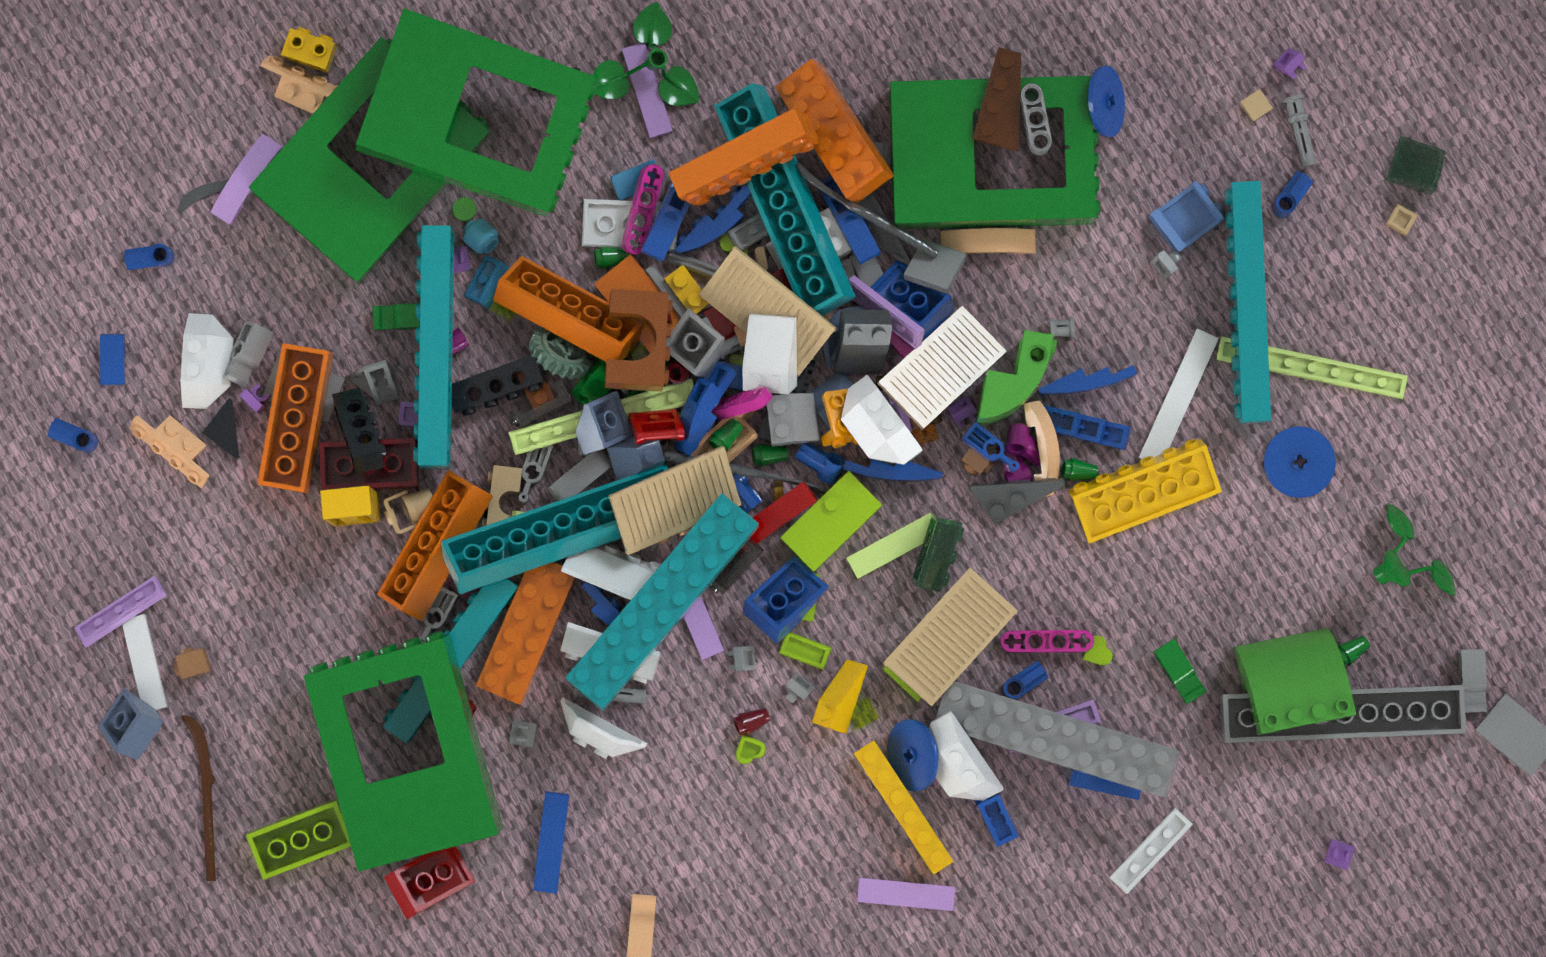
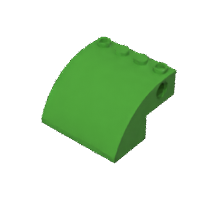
M1024 330L1023 337L1019 340L1013 374L992 370L987 371L986 378L983 379L976 422L982 427H987L1004 421L1024 406V403H1027L1039 385L1048 362H1050L1053 354H1055L1057 340L1053 339L1054 334Z
M1328 628L1234 647L1243 692L1249 695L1257 735L1357 715L1343 659L1337 643Z

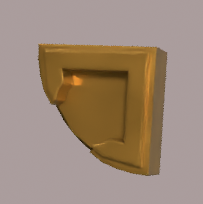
M774 480L775 502L783 496L782 481Z

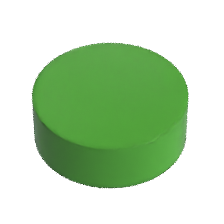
M463 197L455 201L453 214L459 221L469 222L476 216L477 207L473 200Z

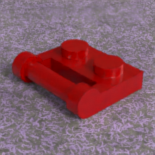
M676 409L635 412L628 415V422L633 431L636 444H644V441L684 440V428Z

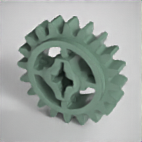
M543 327L536 329L528 342L530 344L528 349L533 351L531 356L537 358L536 363L541 364L544 370L552 372V375H560L562 379L565 376L570 380L574 377L580 379L581 376H585L592 364L590 361L592 356L587 354L588 352Z

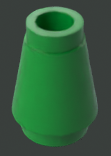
M600 246L599 249H594L596 268H602L603 270L618 265L629 256L622 247Z
M733 419L711 434V438L708 440L709 444L713 449L724 446L727 452L743 430V426L736 419Z
M758 444V446L752 447L753 465H759L761 468L787 461V447H772V445Z
M1074 458L1063 460L1061 476L1066 478L1067 481L1095 480L1097 477V465Z
M1363 635L1337 645L1344 666H1351L1370 648L1368 640Z

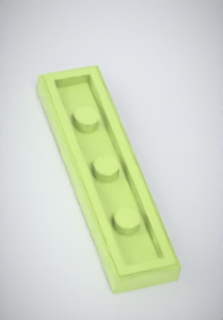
M931 513L846 559L856 578L859 579L942 533Z

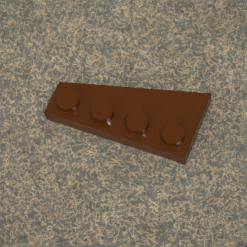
M998 47L972 140L1019 152L1021 53Z

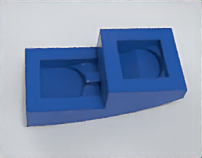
M100 334L101 385H124L126 383L125 334Z

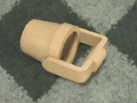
M429 488L407 494V490H404L383 500L386 510L384 514L388 524L393 526L397 534H402L415 528L433 496ZM398 497L401 498L404 510L412 524L401 530L397 524L398 520L388 503V501Z

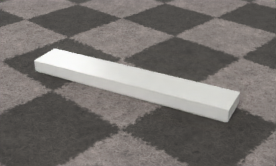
M1196 329L1138 459L1147 456H1158L1162 454L1163 450L1170 448L1219 338Z

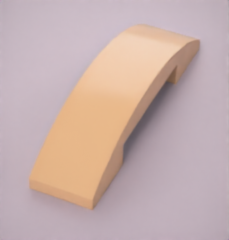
M983 228L940 231V243L942 246L966 254H1036L1035 229Z
M1040 400L1024 403L1027 427L1035 426L1042 469V473L1034 474L1035 481H1045L1046 478L1058 479L1060 453L1052 420Z

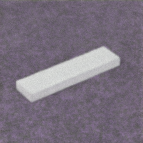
M146 614L135 616L122 624L139 697L155 710L166 708L168 705Z
M1174 808L1109 878L1128 894L1193 824Z

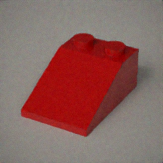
M456 846L424 854L384 877L406 919L475 882Z

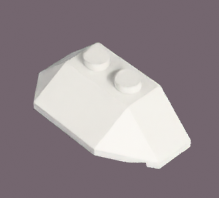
M188 314L183 335L180 379L182 408L207 409L231 386V381L223 378L232 360L231 351L234 338L211 314Z
M868 375L848 388L841 421L869 459L905 465L923 451Z
M562 697L560 702L569 733L574 736L573 741L583 747H586L587 744L595 747L594 753L607 759L608 755L616 757L646 748L648 743Z
M951 711L930 723L929 730L935 739L939 757L936 779L949 797L984 801L1004 789Z

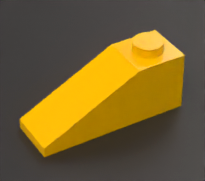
M848 659L845 661L819 699L812 723L837 732L847 733L868 665Z

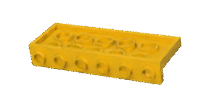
M1201 439L1188 440L1183 446L1178 448H1167L1158 456L1144 457L1140 460V463L1132 466H1121L1114 473L1100 474L1095 480L1088 483H1077L1072 489L1068 490L1089 544L1222 492L1207 446Z

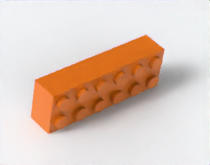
M811 58L775 86V89L789 110L795 108L809 116L820 141L814 145V149L846 199L858 204L894 176L821 63Z
M793 108L668 173L678 197L693 205L701 206L709 202L710 197L716 194L723 195L730 191V187L736 184H745L751 180L752 176L758 173L764 174L772 170L773 165L779 162L781 164L793 159V155L812 150L814 145L820 141L809 116Z
M520 256L499 279L493 301L521 315L525 319L532 321L605 362L607 359L623 360L638 343L644 323L638 320L608 318L609 302L523 256Z
M282 343L257 485L309 494L334 353L327 350Z
M447 470L377 595L400 611L423 621L450 573L442 556L441 541L475 530L493 495Z
M552 562L524 573L477 681V687L522 706L577 579L561 572L563 566Z

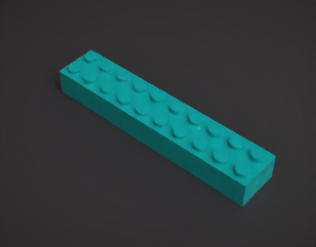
M754 83L749 84L714 105L729 141L778 117L766 87ZM793 155L792 160L773 165L772 170L764 174L758 173L752 176L747 185L793 293L821 316H824L856 298L806 180L796 168L797 159Z
M1261 181L1232 182L1224 191L1225 205H1229V212L1225 214L1226 229H1230L1231 235L1226 238L1227 252H1231V260L1227 262L1228 276H1232V284L1228 286L1229 300H1233V308L1229 310L1230 324H1234V332L1230 334L1231 347H1235V356L1231 358L1232 371H1236V379L1232 382L1233 395H1237L1238 402L1233 407L1234 419H1238L1239 424L1267 423L1271 421Z
M422 225V232H417V246L421 250V256H417V270L421 273V279L416 281V292L420 297V303H416V318L420 321V327H416L415 337L416 342L420 345V351L415 352V365L419 368V375H415V389L419 392V399L414 401V412L418 416V423H414V437L418 440V447H414L413 458L416 464L424 470H451L454 231L451 226Z
M666 464L441 541L443 559L459 594L621 539L608 495L668 470Z
M721 493L565 677L566 681L604 712L759 528V523Z

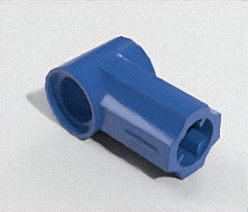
M1299 171L1295 172L1272 204V211L1277 217L1286 218L1292 214L1314 183L1310 177ZM1284 200L1288 202L1290 209L1283 210L1279 205V201Z
M163 244L126 249L124 254L127 270L158 266L167 267L173 263L175 258L174 251ZM165 249L167 253L166 258L163 261H158V252Z
M55 418L49 427L48 437L82 452H92L98 445V438L94 433L61 419ZM84 435H88L89 443L87 446L82 447L80 440Z
M810 442L803 443L795 456L796 460L817 472L818 479L826 484L836 483L845 464V460L840 455L832 452L826 453Z
M732 474L741 501V507L748 513L763 501L748 483L749 480L746 476Z
M1036 661L1014 677L1008 679L1002 686V695L1018 700L1049 677L1043 666ZM1008 684H1016L1019 687V694H1009L1007 691Z

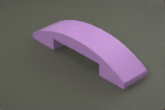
M262 134L231 175L215 202L211 213L231 225L251 193L249 186L281 151L283 146Z

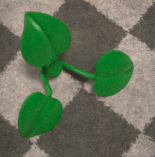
M658 2L644 8L633 23V35L636 41L648 43V47L652 50L645 56L644 63L624 73L623 66L617 61L607 60L600 63L593 72V76H596L594 83L598 84L595 95L604 99H619L630 90V83L626 77L647 67L652 71L661 69V75L665 79L659 83L658 91L665 103L671 106H683L699 102L698 88L692 75L685 68L679 66L670 68L666 74L665 64L667 62V55L663 50L653 46V44L657 46L663 45L670 39L672 34L670 20Z
M1386 504L1389 524L1394 532L1401 537V542L1394 550L1386 551L1384 563L1373 569L1377 581L1382 585L1391 581L1400 586L1407 587L1411 583V574L1430 571L1436 585L1444 592L1455 596L1453 577L1449 569L1441 561L1433 560L1431 562L1432 566L1429 565L1409 571L1403 565L1397 552L1407 542V539H1414L1413 525L1402 510L1392 504Z

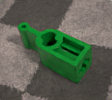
M416 303L372 306L374 331L416 330V327H420V321L416 318Z
M602 359L589 368L585 376L580 379L570 392L583 406L605 396L611 389L604 388L606 362Z
M1175 638L1153 651L1156 659L1186 705L1207 692Z

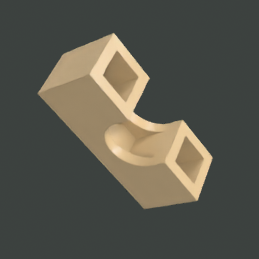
M494 465L493 471L489 470L487 484L491 485L490 494L493 497L487 507V518L482 520V527L512 517V515L502 512L500 503L502 498L509 493H521L522 468Z

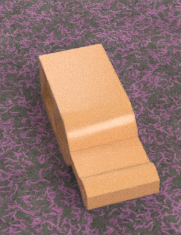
M632 894L627 957H652L657 896Z

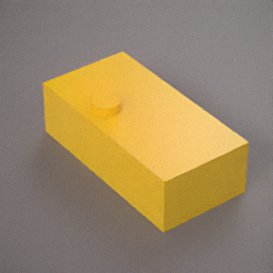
M370 486L320 491L323 520L330 525L337 527L381 522L379 493Z

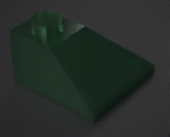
M1400 136L1386 181L1431 196L1436 190L1442 172L1445 150Z

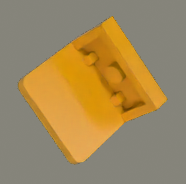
M848 389L827 391L822 395L831 428L830 431L821 437L823 446L832 445L833 448H838L846 445L848 442L858 445V442L841 421Z

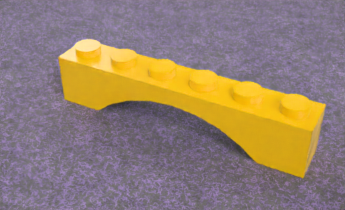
M873 740L855 752L856 759L887 803L931 873L934 875L954 862L876 742Z

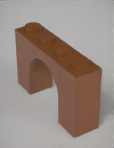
M611 289L608 318L633 319L643 322L651 329L654 335L655 347L648 356L640 360L607 359L604 388L662 392L664 385H668L669 370H665V361L670 359V347H666V338L671 337V324L667 323V315H672L673 300H668L669 293Z

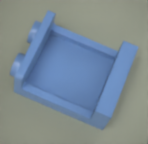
M1194 181L1188 188L1161 208L1156 209L1148 217L1173 251L1176 250L1178 253L1182 252L1224 220L1223 209L1217 202L1213 203L1208 197L1210 193L1203 183L1198 184L1197 181Z

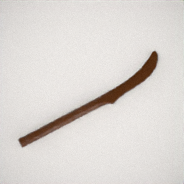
M182 715V719L194 739L199 757L203 795L206 881H216L212 785L215 778L210 766L208 745L203 729L195 719L188 715Z

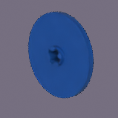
M1100 66L1093 72L1088 90L1091 120L1097 132L1103 137H1114L1117 135L1122 127L1125 115L1123 86L1117 72L1110 66Z
M1291 427L1281 431L1270 441L1264 454V470L1269 482L1275 489L1289 497L1306 498L1319 493L1329 484L1335 472L1336 459L1330 442L1320 432L1308 427ZM1297 456H1301L1302 460H1306V463L1302 465V469H1299V466L1293 463Z
M907 719L897 723L888 738V762L906 790L913 792L924 790L932 784L938 770L939 757L935 739L930 730L918 720Z

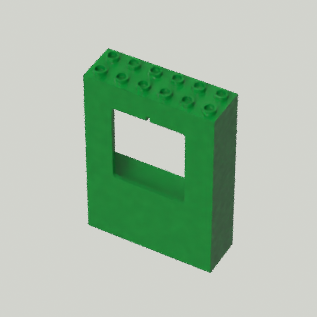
M403 8L358 136L355 150L546 217L549 212L553 213L559 198L555 196L556 190L561 191L567 174L562 172L564 167L569 168L574 152L570 149L572 145L576 146L580 138L582 129L578 128L580 122L584 123L590 107L586 103L587 100L592 101L598 86V84L594 83L596 76ZM471 67H476L557 97L545 134L550 136L549 138L544 136L531 172L446 143L445 139Z
M383 37L378 39L249 186L253 194L358 285L362 283L448 185L447 182L413 171L393 195L386 199L328 149V144L374 93L392 39L389 37L386 40ZM460 100L445 141L453 146L476 153L490 137L489 124L480 116L477 119L473 117L470 107Z
M1091 76L1021 78L1020 94L1026 85L1036 84L1043 92L1046 108L1063 109L1064 145L1069 146V149H1065L1066 186L1064 188L977 190L975 188L974 140H972L974 135L973 112L981 110L989 79L891 81L889 97L892 143L891 160L892 173L894 174L892 177L894 225L903 230L1093 225L1095 219L1100 215V200H1096L1095 197L1097 191H1099V177H1095L1099 159L1098 153H1094V148L1098 143V133L1096 129H1093L1088 105V90ZM1033 91L1025 93V98L1030 102L1038 99L1037 94Z
M442 631L429 634L422 641H420L419 637L406 640L400 647H397L396 643L383 646L382 649L378 650V653H374L373 649L364 651L356 655L355 659L352 660L350 656L336 659L329 666L327 662L319 663L309 668V672L303 676L358 872L498 835L504 828L450 633L443 635ZM419 675L423 681L445 762L440 765L368 783L365 779L343 696L379 686V680H382V684H387Z

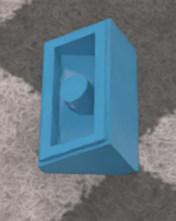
M654 159L610 177L619 200L634 196L641 169L646 165H656ZM653 170L647 173V176H650V180L656 178ZM644 184V187H649V188H653V187H654V186H649V184Z
M485 255L464 297L490 309L498 281L510 267L497 259Z

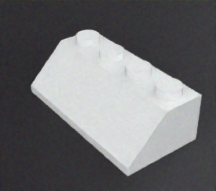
M606 543V545L603 544L567 557L561 572L631 600L661 564L657 562L648 563L641 560V556L635 553L627 555L619 551V547Z
M568 622L560 651L565 652V658L578 661L579 657L582 658L603 633ZM655 650L633 676V680L645 684L647 679L653 681L661 657L659 651Z

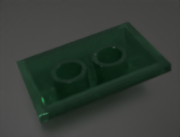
M932 513L911 579L917 587L941 592L942 588L947 586L950 574L947 573L950 564H954L957 556V551L954 549L957 541L960 542L964 534L962 522Z

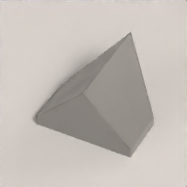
M386 360L364 366L345 377L372 398L376 405L399 399L392 372Z

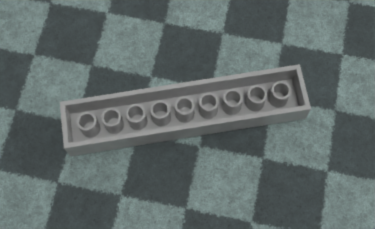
M956 681L944 692L936 716L937 719L951 711L970 738L1166 799L1181 754L1180 751Z
M1464 685L1351 689L1357 715L1263 735H1257L1248 694L1220 695L1222 743L1465 734Z

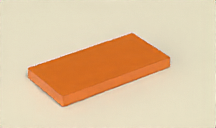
M631 254L594 283V286L608 302L611 289L661 292ZM673 306L671 332L681 319ZM644 324L639 341L651 353L655 347V338L651 329Z

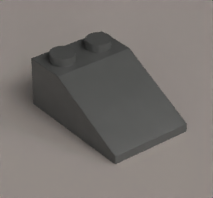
M841 309L834 374L882 373L892 332V321L888 310Z

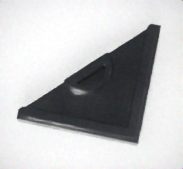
M228 398L202 433L238 460L240 455L233 400Z

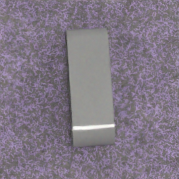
M1028 84L1022 89L1020 94V104L1028 146L1033 154L1044 155L1048 152L1052 139L1043 92L1038 85ZM1033 91L1037 94L1038 99L1030 102L1025 98V93ZM1037 114L1041 117L1042 123L1034 125L1030 122L1029 117ZM1036 138H1043L1047 146L1037 148L1034 145V140Z
M603 449L591 452L547 489L556 501L584 492L613 468L610 457Z

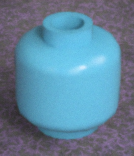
M477 219L470 221L464 227L463 240L476 253H490L496 248L499 242L498 231L486 220Z

